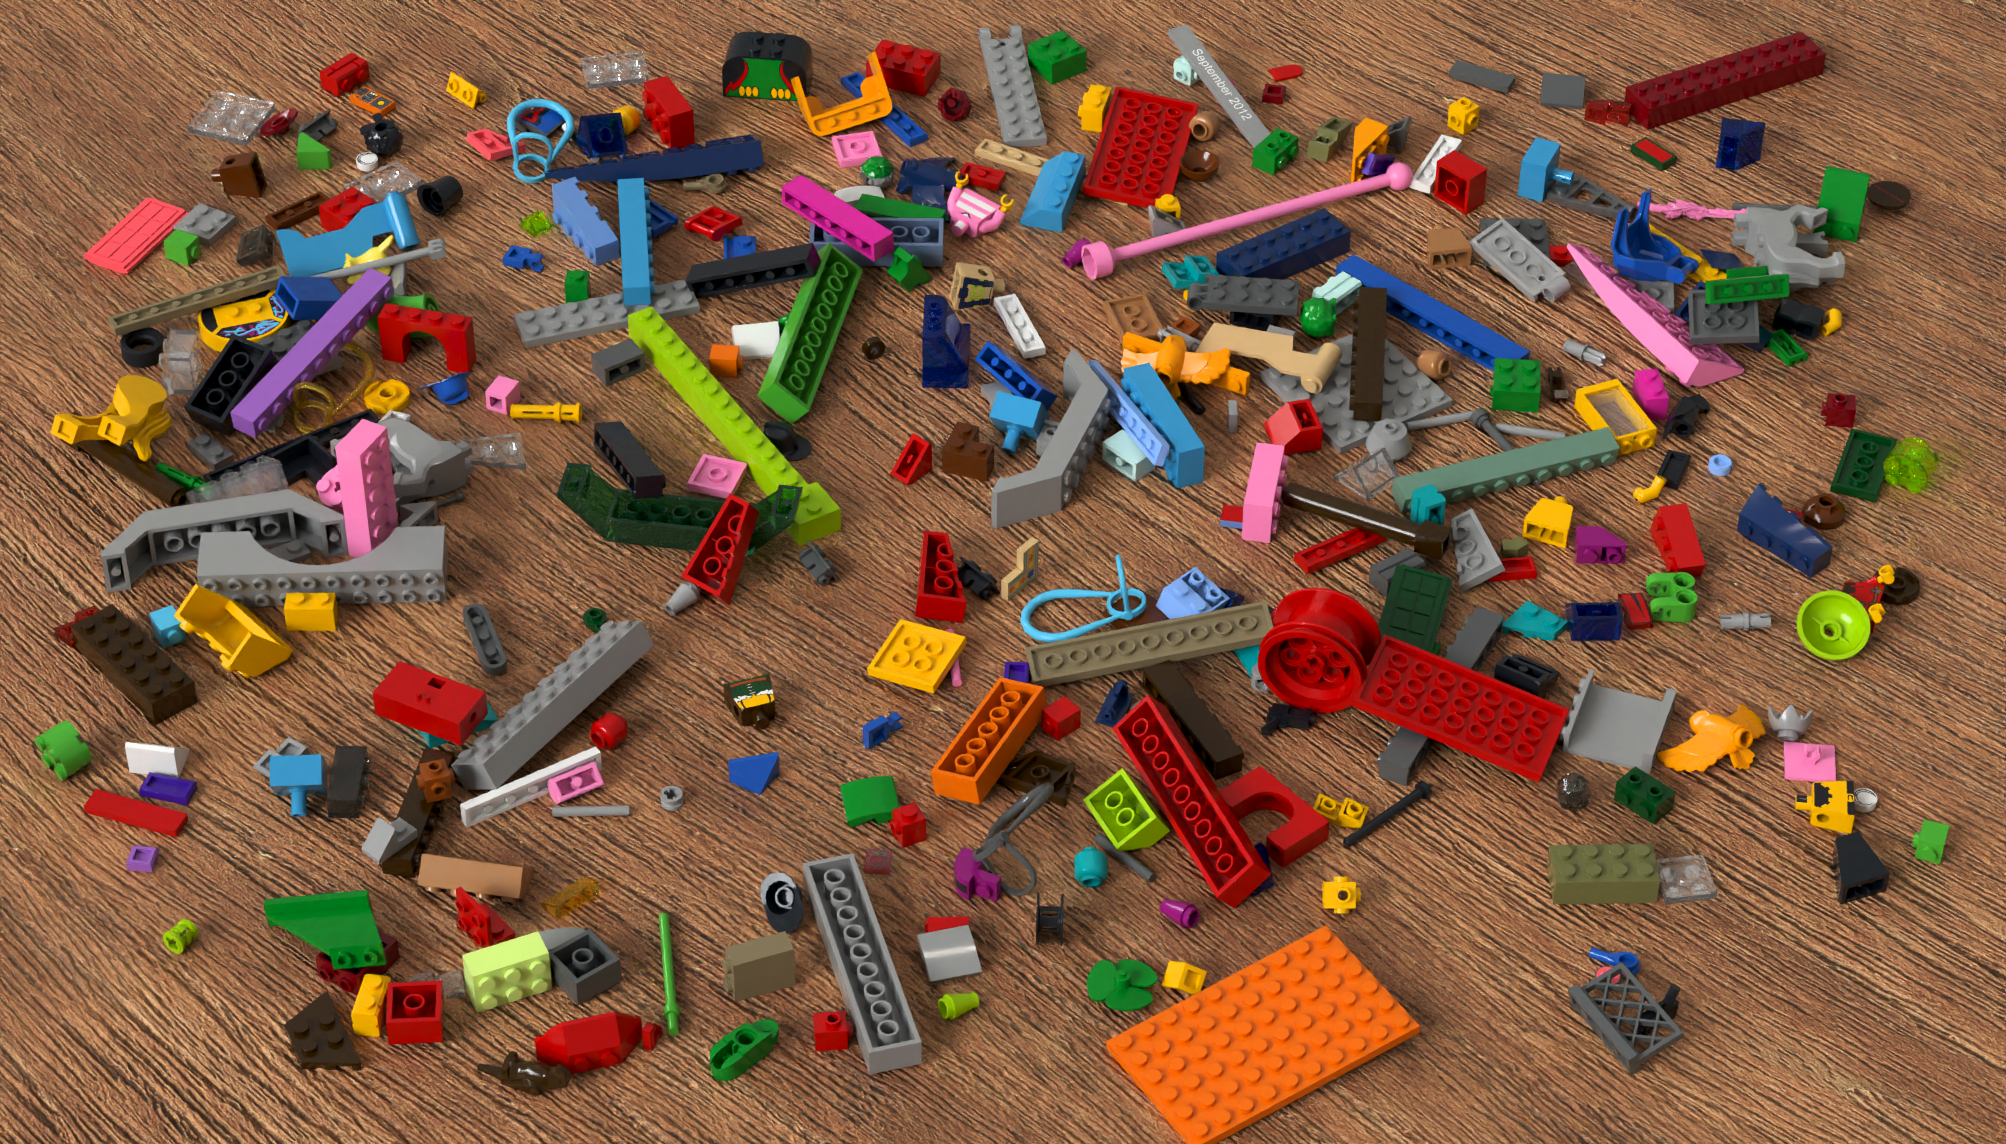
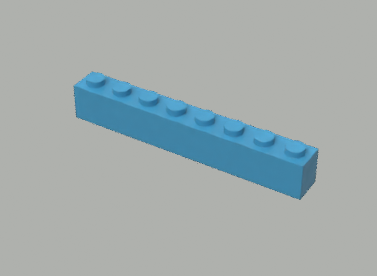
M644 178L617 179L624 306L651 304V295H655L654 269L649 268L653 267V254H651L653 253L651 227H648L651 226L649 186L644 187Z

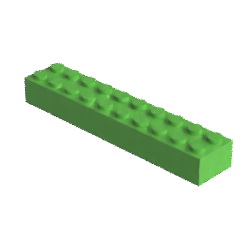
M830 242L818 251L821 262L815 277L805 278L802 282L757 395L765 404L769 405L791 424L810 410L863 272L862 268Z

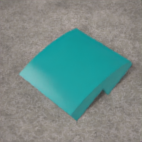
M1185 255L1184 263L1163 262L1161 269L1174 289H1188L1193 283L1206 284V274L1220 275L1206 256Z

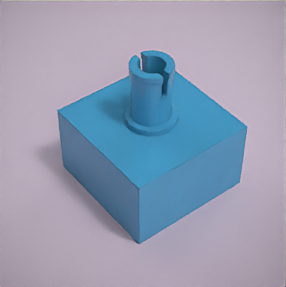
M1538 137L1535 138L1521 161L1518 196L1543 202L1555 181L1568 185L1572 184L1575 172L1558 168L1560 143Z
M998 391L989 417L999 431L1007 433L1001 449L1015 454L1020 436L1037 440L1044 426V421L1049 420L1050 415L1042 402Z
M322 754L270 756V787L276 796L291 795V816H307V795L327 794V763Z

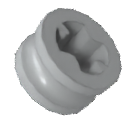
M667 786L661 790L660 803L665 810L674 811L682 807L683 792L679 787Z

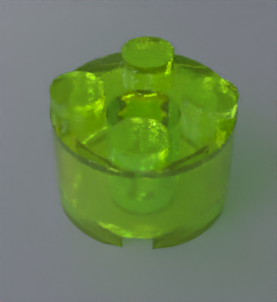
M1906 437L1902 441L1899 440L1884 461L1885 480L1890 485L1896 486L1899 484L1908 488L1912 493H1918L1925 487L1939 465L1938 455L1936 452L1933 454L1929 450L1930 445L1921 439Z

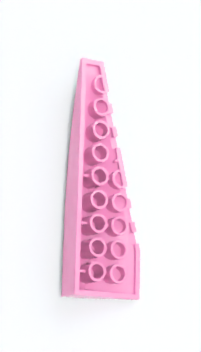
M1568 243L1567 249L1608 308L1651 353L1666 365L1665 369L1679 377L1680 383L1691 387V385L1702 387L1744 372L1745 369L1717 344H1690L1689 327L1685 326L1686 321L1670 314L1671 310L1645 291L1640 293L1635 290L1636 284L1619 277L1617 270L1604 265L1602 259L1584 246Z

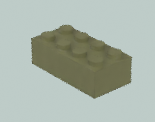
M1653 844L1549 846L1547 871L1553 904L1657 903L1660 878Z

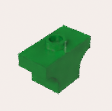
M900 246L894 251V262L886 272L895 282L908 292L919 283L927 284L932 277L921 266L923 262L916 255L913 254L911 256Z

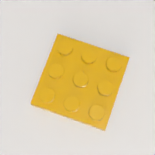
M900 619L868 666V675L934 694L966 646V637Z

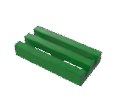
M1783 329L1771 332L1773 336L1766 345L1788 367L1792 366V362L1795 364L1800 363V359L1803 362L1807 361L1808 354Z

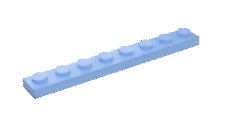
M1089 360L1088 365L1108 388V399L1111 400L1109 410L1111 415L1153 465L1163 467L1165 458L1169 454L1170 445L1102 365L1096 360Z

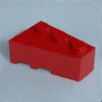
M1687 503L1659 507L1656 516L1653 517L1650 533L1666 564L1667 571L1669 573L1685 572L1693 577H1701L1706 564Z

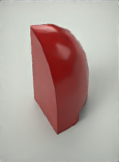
M969 916L928 917L924 921L925 933L968 925Z

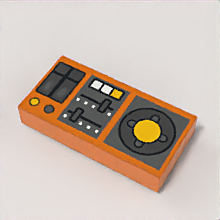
M365 86L350 95L351 103L374 114L381 113L384 116L396 108L394 100Z

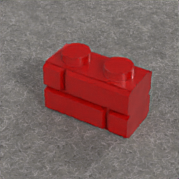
M352 52L320 71L322 88L328 92L331 91L337 97L350 91L358 84L365 82L370 77L368 62Z

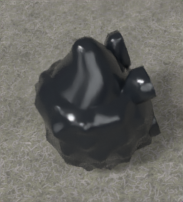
M381 113L372 115L375 123H369L360 128V133L364 136L367 150H370L372 153L388 157L400 151L404 139L402 131L393 121L383 119Z

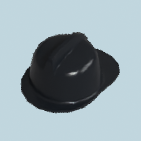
M782 421L765 423L764 435L786 460L799 461L810 455L812 450L810 442L806 438L795 434L789 423Z
M776 872L768 875L760 889V896L768 921L777 932H793L799 926L803 917L802 890L785 873Z

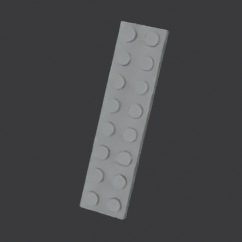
M677 280L671 283L654 285L655 295H651V304L624 306L623 292L514 314V322L526 349L628 328L629 314L651 306L663 320L700 313V305L694 292H690L685 282L686 280Z

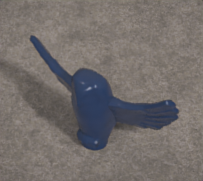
M938 157L922 160L905 158L900 168V174L904 177L899 179L896 192L903 194L912 188L913 196L911 200L914 204L946 210V223L950 224L951 217L948 215L945 192H951L952 188L956 187L955 174L958 171L947 169L945 166L956 160L955 157ZM961 173L960 177L958 178L959 180H963V175Z

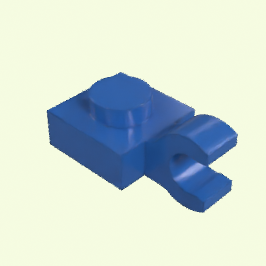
M512 245L502 258L504 266L524 269L527 265L535 272H541L545 267L544 264H539L543 259V255L539 253L533 254L532 249Z

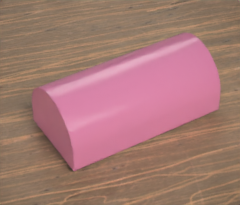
M595 761L547 781L548 791L556 804L605 785Z

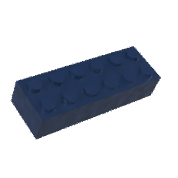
M1324 208L1217 252L1216 270L1220 275L1283 280L1350 251L1351 230Z

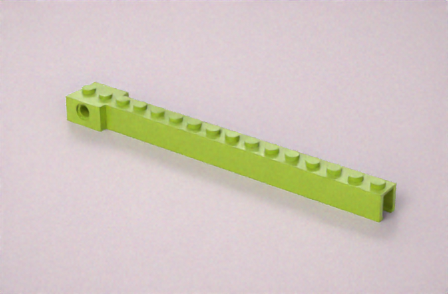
M651 306L629 314V337L645 353L648 359L737 461L748 464L747 473L776 505L777 521L796 543L802 546L808 543L807 540L812 542L840 531L841 508L818 482L810 485L807 484L656 310Z

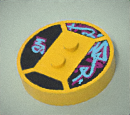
M269 289L256 295H249L233 302L217 305L214 308L198 311L200 335L204 343L213 350L221 352L233 334L256 343L262 338L278 333L281 329L289 328L291 326L290 315L274 296L276 290Z

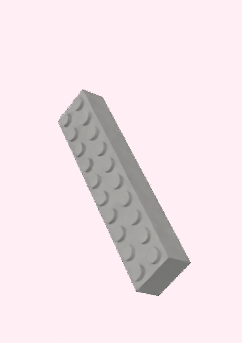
M625 620L622 622L609 621L600 627L601 630L596 635L586 639V644L583 647L573 651L565 663L554 668L553 674L542 679L538 683L539 686L534 691L524 695L523 701L517 706L510 708L503 719L493 723L490 726L491 729L486 734L475 739V744L472 747L461 752L458 755V759L451 766L464 789H498L651 649L654 644L642 622Z
M851 853L803 863V885L869 1075L922 1064V1042L854 854Z

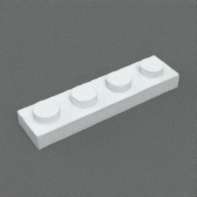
M1442 134L1414 174L1409 188L1430 194L1435 187L1437 161L1453 150L1458 152L1461 148L1462 140Z
M1016 294L994 298V306L1023 358L1045 355L1046 347Z

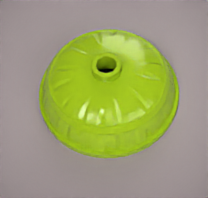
M1828 590L1816 593L1803 603L1797 615L1796 627L1801 642L1811 653L1826 660L1840 661L1855 656L1866 645L1870 635V620L1865 608L1858 600L1844 592ZM1825 631H1831L1833 633V636H1827L1825 634Z

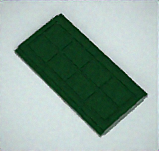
M1403 564L1396 565L1378 625L1381 640L1384 634L1432 653L1453 579Z

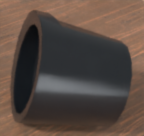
M444 176L433 182L424 183L417 189V198L422 208L435 216L444 214L463 197L462 186L452 176Z

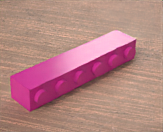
M800 175L782 186V204L875 262L894 250L892 231L818 186L813 181Z

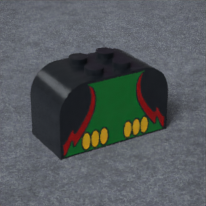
M756 31L741 32L734 35L729 42L722 68L723 96L798 102L791 79L799 76L805 97H808L813 79L812 49L810 45L799 36L783 33H762Z

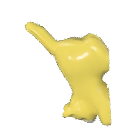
M390 235L379 246L370 248L358 257H351L346 253L343 268L388 257L386 249L393 243L394 236ZM390 266L375 269L387 276L391 272ZM365 272L349 276L347 279L348 284H354Z

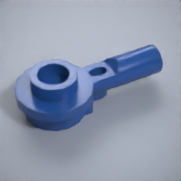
M1594 947L1590 949L1589 957L1613 966L1623 962L1633 975H1636L1640 970V961L1633 953L1620 951L1615 954Z

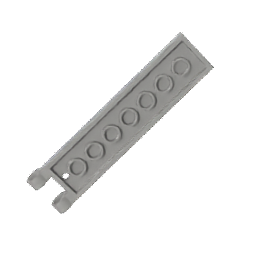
M1021 25L1009 26V39H991L990 27L979 28V43L1003 144L1013 148L1047 145L1046 132L1023 43Z

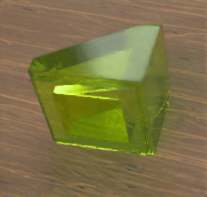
M541 210L523 218L519 224L523 230L533 237L552 228V225Z

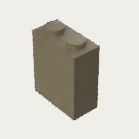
M786 931L725 947V959H722V966L726 977L723 978V984L726 992H731L735 1002L796 985L794 947Z

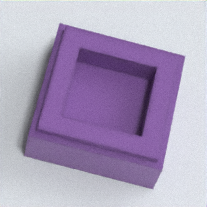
M133 845L126 862L127 870L153 872L159 856V849L156 847Z

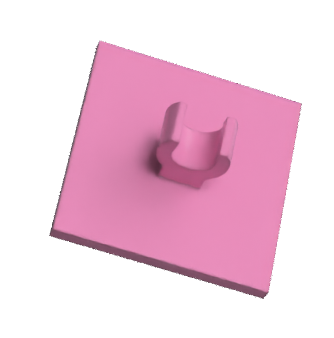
M1784 741L1785 779L1811 782L1836 781L1835 746Z

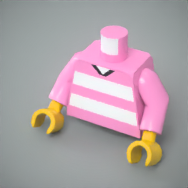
M960 171L956 172L955 179L957 184L956 187L952 188L947 201L952 233L958 237L966 233L973 238H977L982 233L997 230L1007 215L1006 211L1015 208L1014 199L1009 204H1005L1009 196L1007 194L1001 197V207L967 188L961 190L962 186L967 185L969 182L968 174H966L964 180H959Z

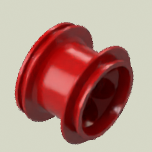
M1327 588L1296 590L1279 602L1274 613V628L1261 641L1257 661L1260 676L1266 686L1278 698L1291 706L1301 710L1305 708L1312 709L1314 713L1340 711L1352 704L1359 686L1362 685V679L1367 678L1366 666L1371 663L1379 644H1381L1380 629L1368 610L1347 594Z

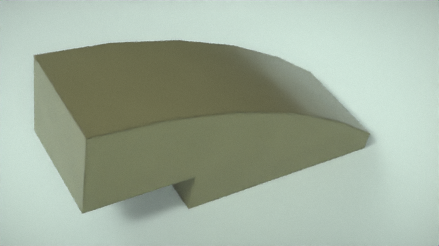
M1333 116L1320 125L1317 135L1309 141L1307 157L1324 162L1331 159L1347 137L1353 122Z

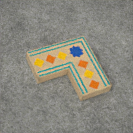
M1032 537L1017 549V567L1001 580L1002 599L1009 601L1038 577L1039 540Z

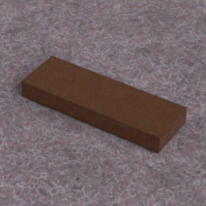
M319 191L265 216L266 223L275 231L288 229L320 214L319 205L325 203L330 198Z

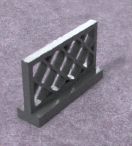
M1623 962L1582 987L1575 984L1568 989L1571 1005L1631 1075L1640 1071L1641 1063L1684 1037L1681 1029ZM1620 973L1626 977L1625 985L1611 983L1612 978ZM1594 989H1605L1603 998H1594L1588 993ZM1609 990L1623 991L1622 1000L1608 999ZM1628 992L1640 993L1641 1001H1626ZM1606 1006L1620 1007L1618 1016L1606 1015ZM1624 1008L1639 1009L1637 1018L1623 1017ZM1643 1010L1655 1011L1657 1013L1656 1020L1641 1019ZM1621 1023L1635 1025L1633 1034L1622 1033L1620 1031ZM1640 1025L1654 1027L1652 1036L1638 1035ZM1658 1028H1669L1673 1032V1034L1666 1038L1657 1037ZM1636 1041L1650 1043V1048L1639 1053L1635 1049Z

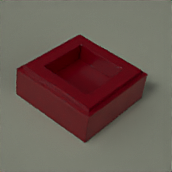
M1265 84L1262 102L1283 105L1286 86Z

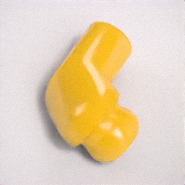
M1836 308L1828 310L1825 316H1829L1827 318L1829 322L1822 325L1820 330L1823 335L1827 336L1842 327V313Z

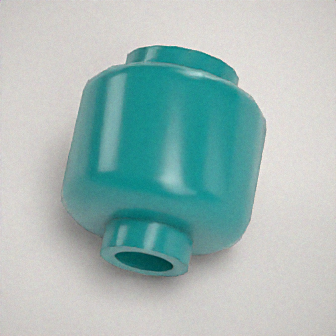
M1086 847L1083 851L1077 853L1074 858V876L1081 885L1097 887L1108 876L1107 856L1102 851H1098L1096 847Z

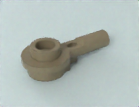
M712 174L696 182H683V191L706 189L708 192L718 194L726 188L727 183L722 175Z

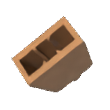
M1438 224L1433 230L1428 231L1427 257L1429 270L1470 266L1472 247L1459 228H1446L1445 225Z

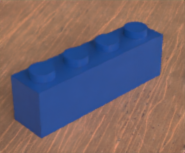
M987 341L975 358L978 363L1016 396L1042 402L1047 411L1058 397L1005 349L990 341Z

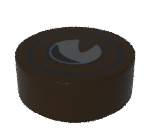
M871 337L862 345V353L869 360L879 358L885 351V344L879 337Z

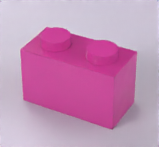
M1658 369L1635 370L1632 392L1636 403L1650 420L1666 419L1669 397Z

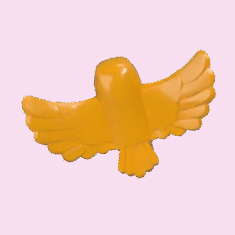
M1172 334L1165 338L1158 352L1142 354L1125 349L1121 360V373L1124 375V368L1149 362L1173 399L1177 400V397L1181 396L1178 382L1189 383L1191 381L1194 384H1210L1213 379H1218L1220 374L1227 371V366L1230 364L1231 351L1228 348H1224L1211 353L1187 352L1184 338Z
M1743 704L1738 705L1737 711L1728 717L1699 710L1689 720L1690 727L1696 735L1675 748L1658 752L1657 759L1663 762L1666 767L1673 768L1677 772L1683 770L1688 772L1698 770L1701 772L1707 769L1708 766L1715 765L1717 759H1722L1724 755L1729 754L1734 768L1747 770L1755 757V754L1748 747L1752 744L1753 739H1759L1760 736L1766 734L1765 727L1762 724V720Z

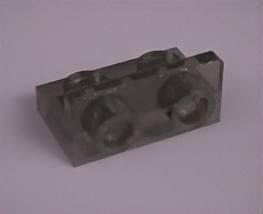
M264 224L242 233L236 259L240 267L254 264L258 260H261L266 268L270 267L276 243L274 233L269 231Z

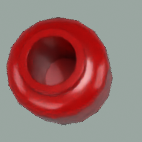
M607 713L592 724L590 738L598 748L611 750L627 738V722L620 715Z

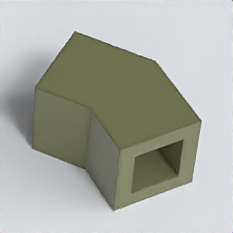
M1519 535L1510 540H1501V557H1524L1528 554L1529 543Z

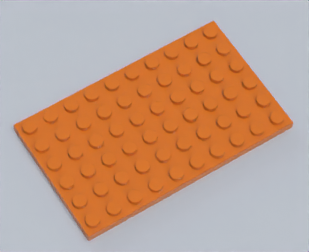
M1325 925L1107 1040L1106 1049L1187 1144H1216L1420 1033V1025L1330 928Z

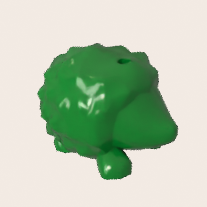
M1316 297L1304 301L1300 309L1301 316L1299 320L1302 330L1307 335L1314 338L1334 335L1336 298L1330 299L1329 302L1324 298Z

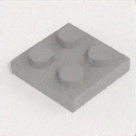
M199 203L173 228L174 231L179 229L199 236L201 244L211 246L236 224V217Z

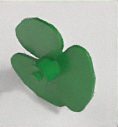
M1123 959L1114 965L1108 960H1101L1089 972L1086 986L1091 1000L1095 1002L1105 1001L1106 1005L1111 1009L1120 1011L1141 1010L1153 1002V996L1149 991L1137 987L1153 986L1157 982V975L1151 967L1140 961Z

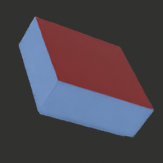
M1223 505L1220 526L1242 529L1243 507Z

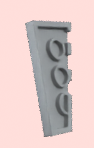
M1472 508L1451 519L1453 540L1456 546L1455 556L1458 562L1457 572L1460 578L1458 581L1462 592L1505 571L1501 560Z

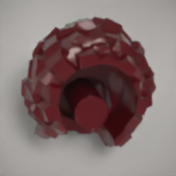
M953 87L948 89L938 99V109L948 121H963L970 114L972 102L965 91Z

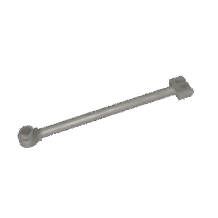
M441 238L428 241L429 247L310 277H328L330 280H335L366 272L369 268L375 270L430 256L432 261L441 259L446 256L445 241Z

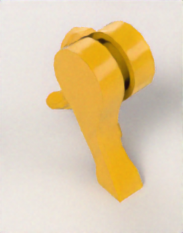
M138 375L123 376L117 383L113 401L104 412L88 417L70 413L56 414L51 434L69 444L78 443L83 440H109L121 446L128 440H132L139 459L148 461L152 455L150 449L151 440L162 436L169 429L172 422V417L164 407L167 392L160 384L149 378Z

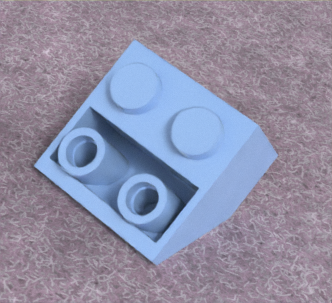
M1194 567L1163 589L1156 607L1169 619L1220 610L1228 603L1230 598L1197 567Z

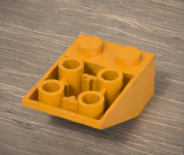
M1366 117L1355 128L1351 183L1370 177V175L1361 173L1368 152L1388 154L1386 153L1389 142L1387 125Z

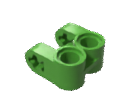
M1685 572L1653 573L1646 578L1648 594L1659 597L1653 599L1649 604L1650 615L1653 620L1686 623L1695 618L1698 596L1694 590L1695 579L1691 574Z

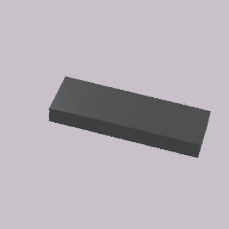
M1456 60L1449 70L1448 77L1508 93L1515 83L1516 76Z

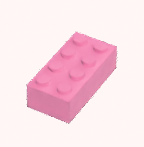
M1256 443L1244 500L1242 540L1270 543L1271 535L1277 532L1278 520H1275V518L1280 517L1281 504L1279 503L1283 502L1281 499L1282 487L1286 486L1287 474L1283 471L1287 470L1288 456L1284 455L1285 446Z

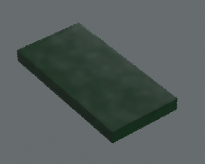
M1851 429L1833 478L1830 492L1876 503L1897 444V439Z

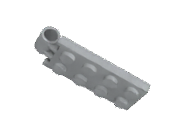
M1503 218L1470 240L1473 250L1534 303L1538 299L1537 296L1541 293L1549 302H1554L1571 289L1570 283L1566 279V273Z

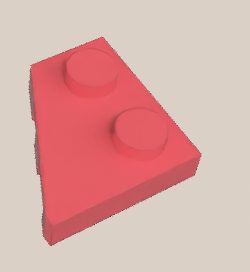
M488 129L467 133L466 141L490 161L513 155L512 145L508 142L509 137L496 134ZM523 142L518 143L519 153L525 152L526 144Z

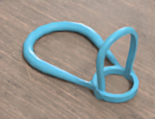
M531 99L521 102L511 110L507 117V131L514 155L512 169L516 177L526 183H538L546 179L544 173L536 177L525 176L519 172L518 165L526 160H535L543 164L545 171L550 170L549 165L571 139L575 131L574 118L569 110L561 104L547 99ZM543 107L554 110L562 115L566 121V130L554 151L552 142L544 135L524 132L516 136L515 120L520 113L530 108ZM522 138H534L545 142L549 148L547 159L537 154L519 155L517 141Z
M1117 554L1115 559L1120 583L1119 590L1105 592L1081 589H1053L1040 593L1024 607L1020 623L1025 633L1038 641L1051 643L1077 638L1119 618L1125 620L1133 619V617L1138 616L1145 610L1147 605L1146 597L1138 589L1127 588L1122 558L1120 554ZM1128 595L1137 596L1142 600L1139 607L1134 610L1130 609ZM1108 597L1106 605L1109 614L1112 615L1111 617L1062 633H1047L1037 630L1030 622L1031 614L1035 608L1053 599ZM1119 597L1123 598L1124 612L1112 608V603Z

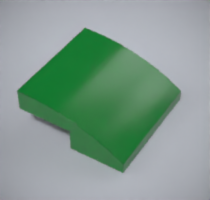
M892 776L869 777L840 785L847 822L851 828L874 818L878 824L891 820L892 810L900 807L895 781Z

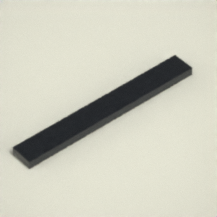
M372 409L365 410L203 475V481L217 486L218 492L271 472V453L308 434L326 449L331 448V440L345 437L362 419L373 423H378L380 419Z

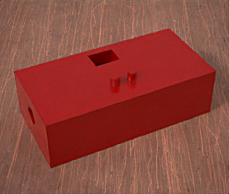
M401 661L396 664L372 693L376 715L461 746L488 714L486 693L484 691Z

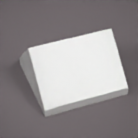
M778 321L734 325L731 328L733 345L740 347V355L744 356V360L773 357L780 340Z
M125 743L129 772L146 775L151 772L179 778L190 751L188 748L148 743Z

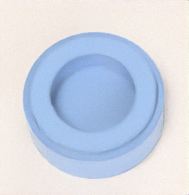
M1714 455L1709 459L1708 470L1717 476L1728 475L1732 470V460L1725 455Z

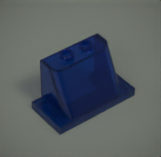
M925 295L922 335V388L968 389L970 324H962L945 297Z

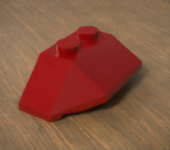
M614 1011L561 1022L542 1036L539 1035L534 1038L536 1058L538 1061L551 1067H556L560 1064L567 1068L570 1074L621 1064L642 1040V1021L640 1016H631Z

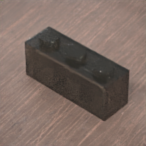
M336 746L326 798L329 818H359L361 808H365L366 794L364 790L369 789V775H367V772L372 771V757H368L367 746Z

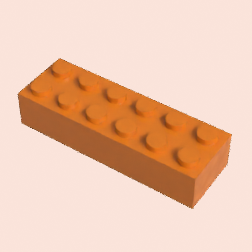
M999 677L931 770L935 794L980 805L1041 720L1042 709L1047 707L1044 687Z

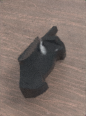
M1700 394L1691 397L1683 396L1670 410L1664 425L1665 429L1662 439L1665 440L1671 428L1672 433L1681 439L1688 437L1690 434L1693 435L1695 433L1694 425L1698 420L1699 414L1702 412L1707 414L1710 410L1707 400Z

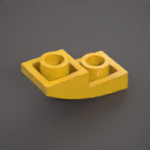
M1319 793L1313 809L1320 815H1324L1329 824L1360 828L1369 807L1347 797L1341 803Z

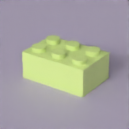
M538 931L462 955L466 992L476 1013L552 989L549 952Z

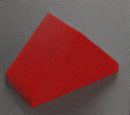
M913 433L890 474L905 484L911 485L932 470V444Z

